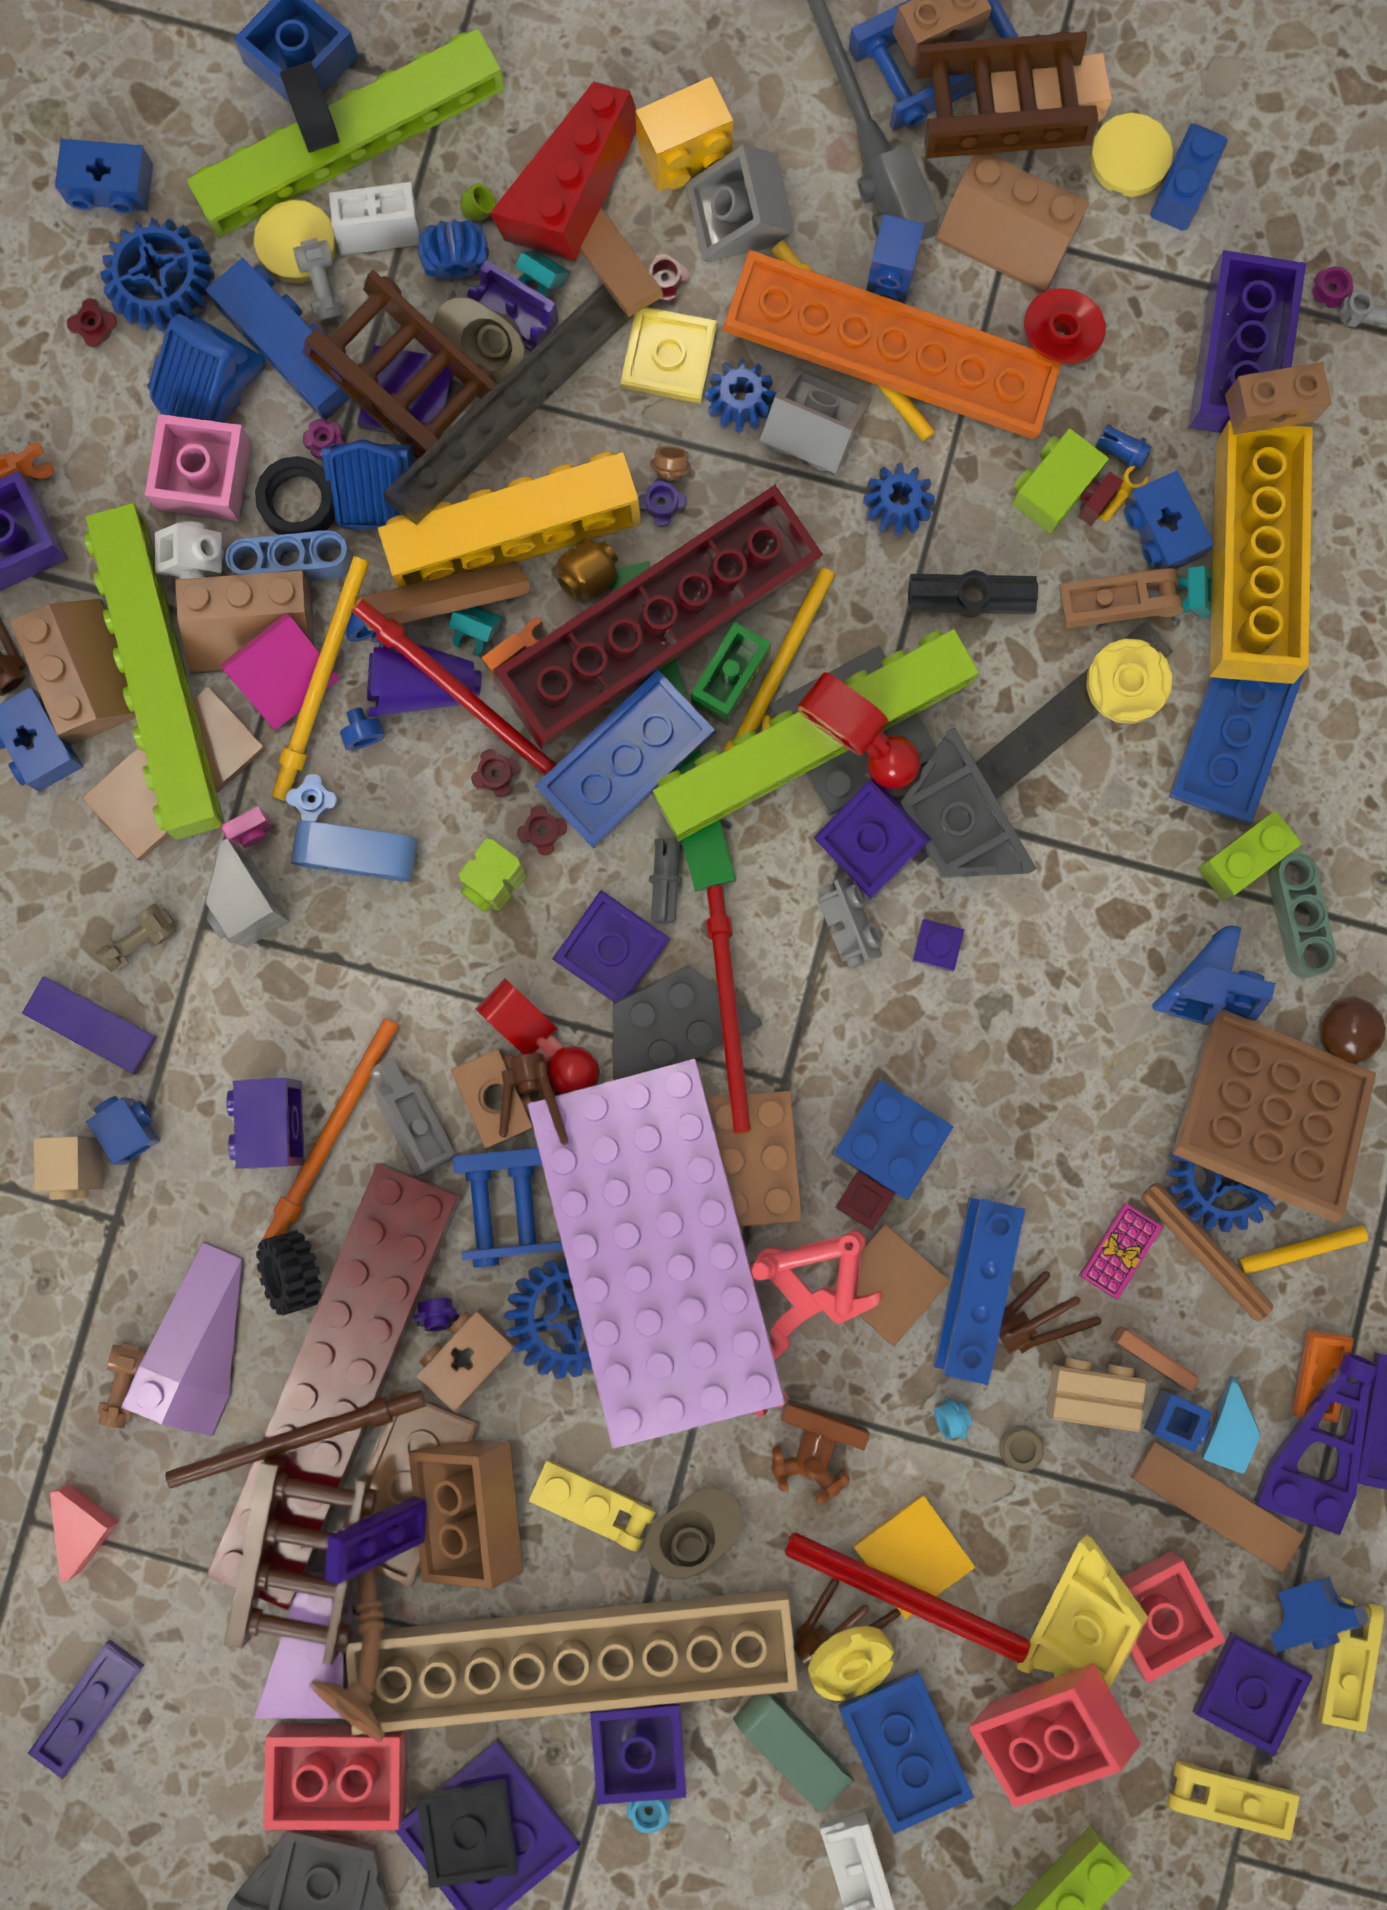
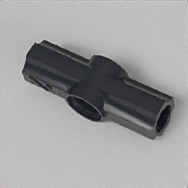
M978 570L967 571L963 575L910 574L909 612L958 613L968 618L977 617L980 614L1034 615L1036 613L1038 600L1036 576L987 575ZM969 586L975 587L981 592L983 599L978 602L969 601L964 597L962 589Z

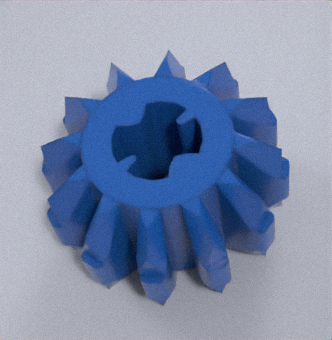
M455 218L449 222L440 220L438 225L425 227V231L419 235L418 253L426 275L434 276L437 280L450 279L454 281L459 278L466 280L470 275L480 274V268L486 260L488 261V243L483 228L480 225L473 224L470 220L462 222L457 221Z
M743 358L738 362V369H733L729 363L725 362L722 365L723 375L713 373L710 376V384L713 387L706 389L705 398L712 403L709 406L710 416L721 415L720 426L723 429L729 426L731 422H735L736 432L741 433L744 423L748 422L750 427L756 430L760 424L759 417L768 418L771 409L769 405L773 404L776 392L770 390L773 385L771 375L760 376L762 366L759 363L748 370L746 369V361ZM737 392H746L745 400H736Z
M900 462L896 464L894 474L886 467H883L879 471L880 479H869L867 488L870 490V493L864 495L863 504L872 507L867 513L869 521L881 518L878 528L880 532H885L888 526L891 525L894 526V534L898 537L902 535L905 525L911 532L915 533L919 529V521L927 522L929 520L931 512L927 507L934 505L935 496L927 492L931 486L930 479L917 481L920 472L918 467H914L910 474H905L904 466ZM898 494V499L904 496L907 499L906 504L901 506L899 500L894 504L891 501L892 496Z

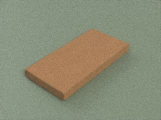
M207 686L193 699L215 788L218 793L261 755L266 748L214 691ZM137 748L87 792L82 799L135 858L141 861L170 835L165 830H160L155 821L153 806L158 805L155 791H151L148 788L144 778L143 766L148 765L145 751H140Z
M399 1390V1391L397 1392V1394H396V1397H399V1396H402V1395H405V1394H408V1393L405 1392V1391ZM425 1400L426 1407L395 1416L393 1422L385 1424L364 1472L365 1475L373 1476L371 1489H377V1498L372 1516L413 1497L408 1452L472 1441L479 1422ZM352 1508L348 1511L342 1529L349 1526ZM416 1546L375 1566V1574L411 1588L420 1569L419 1548Z

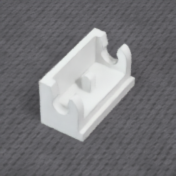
M411 182L329 193L332 228L341 256L419 244L418 212Z
M865 1811L819 1825L844 1910H895Z

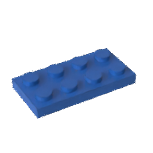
M656 670L535 786L587 843L595 848L653 793L654 789L659 787L657 784L659 779L678 770L717 732L659 670Z
M1304 672L1294 684L1210 677L1168 797L1241 824L1250 825L1258 808Z

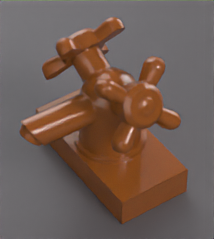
M787 1400L788 1402L783 1406L780 1414L781 1421L802 1428L804 1433L796 1457L783 1459L780 1445L772 1449V1473L775 1475L778 1487L782 1492L789 1491L787 1476L800 1474L807 1479L815 1480L821 1487L813 1494L816 1498L815 1501L819 1505H824L828 1499L838 1495L850 1481L848 1473L844 1468L835 1477L828 1469L836 1444L841 1442L864 1451L870 1433L867 1428Z

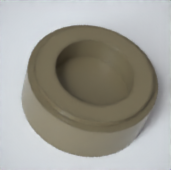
M1015 1426L1008 1429L1001 1437L999 1452L1003 1461L1010 1468L1026 1472L1033 1470L1041 1463L1044 1456V1444L1041 1437L1032 1429L1025 1426Z

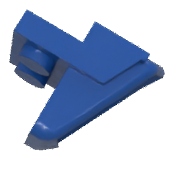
M176 314L168 323L161 351L156 356L150 381L147 384V388L150 390V399L162 415L224 423L241 405V393L265 368V357L198 316L190 320L181 314Z
M362 439L351 443H328L321 448L325 480L331 482L335 520L340 528L378 531V527L387 525L386 522L389 519L398 515H408V484L419 474V460L413 456V445L376 444Z
M1230 925L1222 928L1212 936V940L1171 986L1152 1004V1008L1158 1012L1168 1013L1170 1016L1205 1025L1211 1023L1221 1009L1256 1021L1271 1002L1276 983L1265 981L1263 975L1253 971L1231 972L1241 927Z

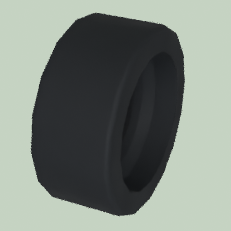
M306 62L281 71L279 74L308 152L312 153L339 143L338 133L312 63Z
M299 456L281 458L269 465L259 477L255 490L256 507L268 527L277 535L325 531L335 521L331 482L325 480L324 468L315 461ZM307 477L315 482L321 491L322 501L319 509L313 516L304 521L289 522L284 520L274 509V492L281 483L290 478Z

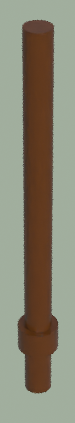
M418 1390L390 1400L384 1396L369 1401L368 1407L166 1471L167 1485L172 1489L364 1426L374 1424L375 1427L391 1423L394 1421L395 1416L426 1407L422 1390Z

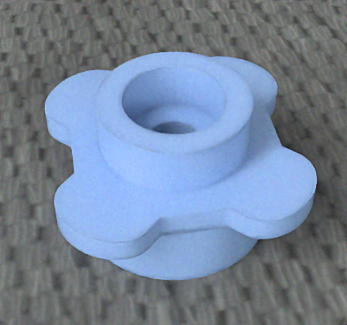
M309 774L305 777L304 783L300 787L288 791L286 801L290 806H294L300 811L302 821L317 822L319 817L336 806L337 797L333 792H328L323 787L320 776ZM311 795L315 796L313 803L308 802V797Z

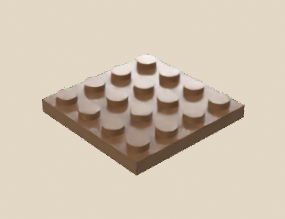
M1221 1009L1216 1018L1208 1024L1172 1154L1337 1223L1345 1215L1376 1073L1230 1011Z

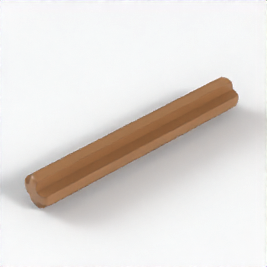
M1154 1183L1144 1191L1141 1198L1254 1320L1260 1321L1273 1310V1304L1199 1224L1189 1218L1186 1210L1178 1207L1177 1201L1161 1184Z

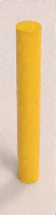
M1359 1225L1238 1258L1240 1270L1246 1275L1368 1241V1235L1365 1227Z

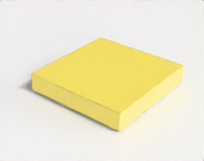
M645 307L637 312L633 320L620 382L621 389L701 404L717 330V321Z

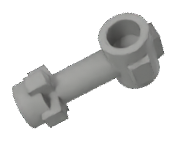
M315 238L300 242L301 246L294 247L293 251L299 272L309 271L317 298L316 302L310 304L313 315L317 314L319 322L342 317L341 308L344 307L342 297H333L325 267L333 265L327 241H318Z
M1357 290L1351 297H1345L1341 302L1338 313L1344 325L1356 327L1363 320L1387 325V307L1374 304V298L1369 292Z

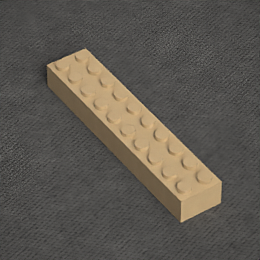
M787 1589L384 1629L381 1631L375 1689L371 1693L374 1699L368 1707L380 1723L383 1732L798 1691ZM353 1632L350 1636L346 1651L348 1686L352 1681L355 1683L358 1681L363 1634L359 1632ZM351 1724L352 1735L365 1734Z

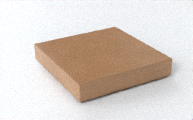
M883 1224L862 1249L857 1296L868 1295L881 1290L883 1298L878 1305L859 1314V1316L889 1343L895 1346L950 1280L886 1224ZM838 1277L829 1286V1289L835 1292L837 1291Z

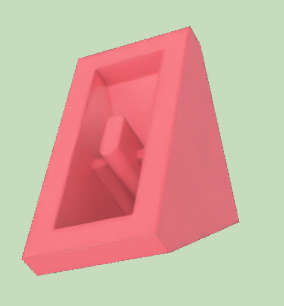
M72 1485L62 1486L50 1492L60 1581L70 1580L81 1573L119 1522Z

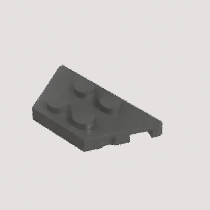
M953 727L947 732L900 802V806L932 839L924 847V850L941 878L1014 875L1033 872L1037 869L957 730Z
M690 965L613 1002V1081L695 1059L724 1044L718 988ZM736 1001L740 1036L763 1025L758 1016Z
M287 1830L232 1897L227 1910H390L375 1845L312 1830Z

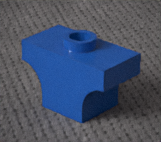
M1329 1576L1278 1592L1284 1609V1620L1281 1627L1270 1635L1277 1652L1308 1642H1312L1314 1650L1339 1643L1340 1640L1337 1633L1371 1622L1364 1605H1350L1337 1595Z

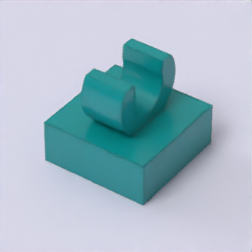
M537 250L522 252L515 265V268L524 273L518 280L529 286L532 280L535 281L538 285V292L547 298L550 296L551 289L564 286L570 274V271Z
M1206 566L1188 568V579L1184 577L1178 578L1179 584L1175 587L1177 590L1188 589V596L1182 601L1184 609L1182 613L1192 611L1201 618L1211 617L1212 571Z
M478 606L453 612L449 623L450 628L457 630L453 636V646L459 647L464 642L465 635L472 636L476 641L473 654L479 655L487 647L488 641L499 632L503 616Z

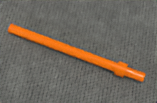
M384 1017L286 1197L281 1196L273 1210L276 1215L263 1239L286 1233L290 1223H296L304 1209L301 1203L371 1078V1069L379 1064L399 1027L398 1024Z

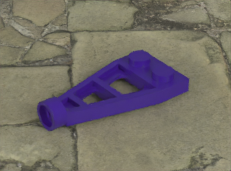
M1349 1352L1344 1353L1339 1367L1336 1368L1269 1460L1254 1498L1258 1506L1329 1532L1341 1534L1357 1493L1369 1392L1379 1368L1377 1364L1359 1355ZM1350 1377L1352 1379L1357 1380L1358 1382H1349L1347 1378ZM1334 1402L1351 1408L1347 1432L1343 1436L1319 1428V1423L1327 1408ZM1321 1442L1337 1449V1469L1335 1476L1331 1480L1326 1481L1298 1470V1460L1312 1443Z

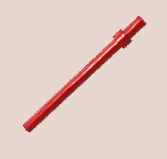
M363 598L354 605L351 611L377 633L375 637L387 648L393 646L545 776L557 765L405 635V628L391 617L388 620Z
M711 886L707 888L710 916L706 920L707 937L713 943L733 1132L742 1134L750 1132L751 1126L729 938L733 936L731 917L726 916L723 887Z

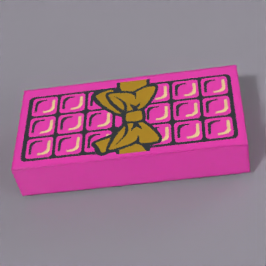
M1123 1203L1079 1276L1118 1300L1163 1226L1130 1205Z

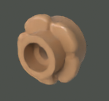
M675 446L658 447L655 450V458L650 461V467L655 469L657 476L666 481L680 480L682 475L687 474L691 468V464L688 462V452Z

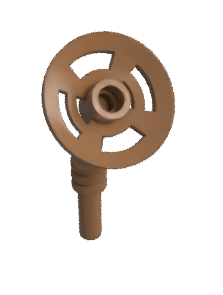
M373 1567L357 1575L360 1604L356 1606V1612L360 1614L357 1616V1622L362 1624L358 1626V1632L363 1634L357 1683L352 1681L346 1689L330 1682L313 1680L310 1687L325 1703L348 1722L371 1738L382 1742L385 1737L380 1723L374 1717L373 1712L368 1707L374 1699L371 1693L375 1689L381 1631L385 1629V1623L381 1622L384 1619V1613L380 1612L383 1609V1603L379 1602L377 1598L375 1570Z

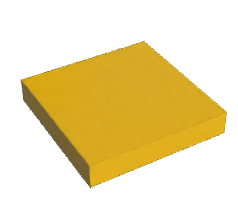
M923 1493L853 1544L854 1549L866 1565L935 1597L976 1568ZM897 1607L905 1620L913 1615Z

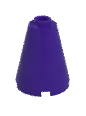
M376 632L372 633L371 642L379 643V647H374V652L369 654L367 701H375V707L367 709L368 717H381L461 705L393 646L387 648L375 637ZM417 644L476 696H480L482 673L480 670H474L473 661Z

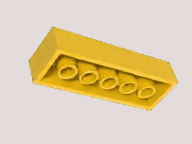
M1229 420L1216 441L1213 542L1215 545L1213 546L1209 677L1294 684L1309 667L1313 427L1290 425L1233 435L1231 421Z
M602 452L591 457L589 463L573 467L571 464L557 466L551 469L547 476L534 480L532 477L518 478L510 482L508 488L492 492L490 489L479 490L470 494L466 501L453 505L450 502L437 503L427 509V513L414 517L407 514L395 516L386 522L387 525L378 527V531L392 576L399 588L516 561L520 563L574 546L583 538L594 540L641 525L639 499L624 453L621 452L614 455L613 452Z

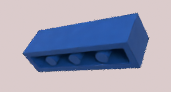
M242 257L206 289L207 294L220 313L260 355L265 357V360L321 419L327 420L350 397L302 354L305 339L316 327L324 335L326 334L317 324L312 323L308 326L299 317L303 312L288 294L280 297L272 287L275 285V282L259 264L253 269Z

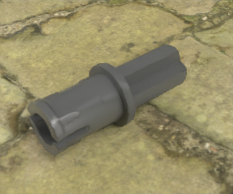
M657 838L654 842V875L649 876V882L653 884L651 919L656 923L669 924L676 920L678 885L682 884V878L678 876L681 841L678 842L677 839L667 838V843H664V838Z

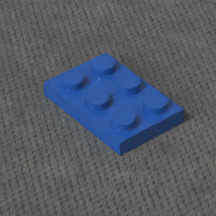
M918 1669L876 1687L864 1695L854 1697L838 1705L893 1835L974 1798Z

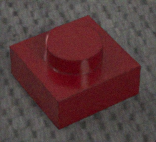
M1112 472L1108 473L1102 483L1094 479L1080 498V501L1085 505L1078 517L1092 526L1115 496L1123 480Z
M857 1171L835 1208L872 1231L895 1194Z

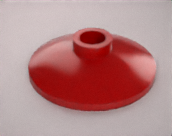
M1057 288L1045 291L1031 301L1024 316V331L1029 343L1039 354L1058 363L1071 364L1085 361L1099 350L1105 338L1106 323L1100 308L1088 296L1075 290ZM1057 331H1061V332L1065 333L1066 335H1062V334L1058 333Z

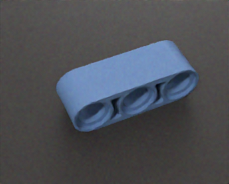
M328 530L239 539L228 547L225 557L227 566L234 575L303 571L309 581L344 577L348 573L353 559L352 552L345 539L339 533ZM336 547L341 549V554L335 561L325 562L322 560L323 554L329 548ZM292 551L299 553L296 563L291 566L281 565V560L285 554ZM251 555L258 557L257 563L253 568L240 570V563L245 557Z
M300 820L297 821L290 863L319 870L411 882L418 839L401 834Z

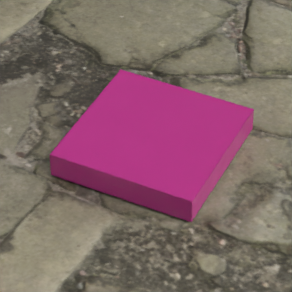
M286 612L220 666L276 731L301 710L320 653ZM332 670L326 690L340 679L334 670Z

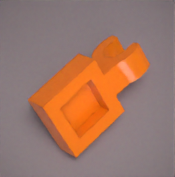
M41 443L30 444L17 455L11 451L0 457V479L17 471L23 476L45 479L50 477L55 470L51 461L43 465H36L32 462L34 458L44 454Z
M539 617L530 620L520 633H513L482 657L486 669L492 676L495 669L539 641L533 637L534 632L543 626L542 620Z

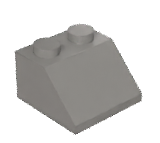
M743 144L686 183L701 253L705 261L745 254L749 250H764L794 231L776 153Z
M796 366L774 398L759 441L768 444L772 450L779 454H791L807 461L816 470L830 471L836 474L850 449L869 407L871 398Z
M228 838L222 841L219 845L206 899V904L212 912L207 919L220 939L225 937L229 943L235 942L248 948L289 922V919L247 852Z

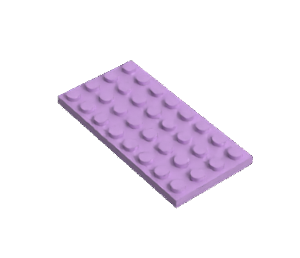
M691 1059L555 1096L569 1139L566 1145L560 1143L546 1100L529 1103L528 1108L612 1449L786 1404L697 1060Z

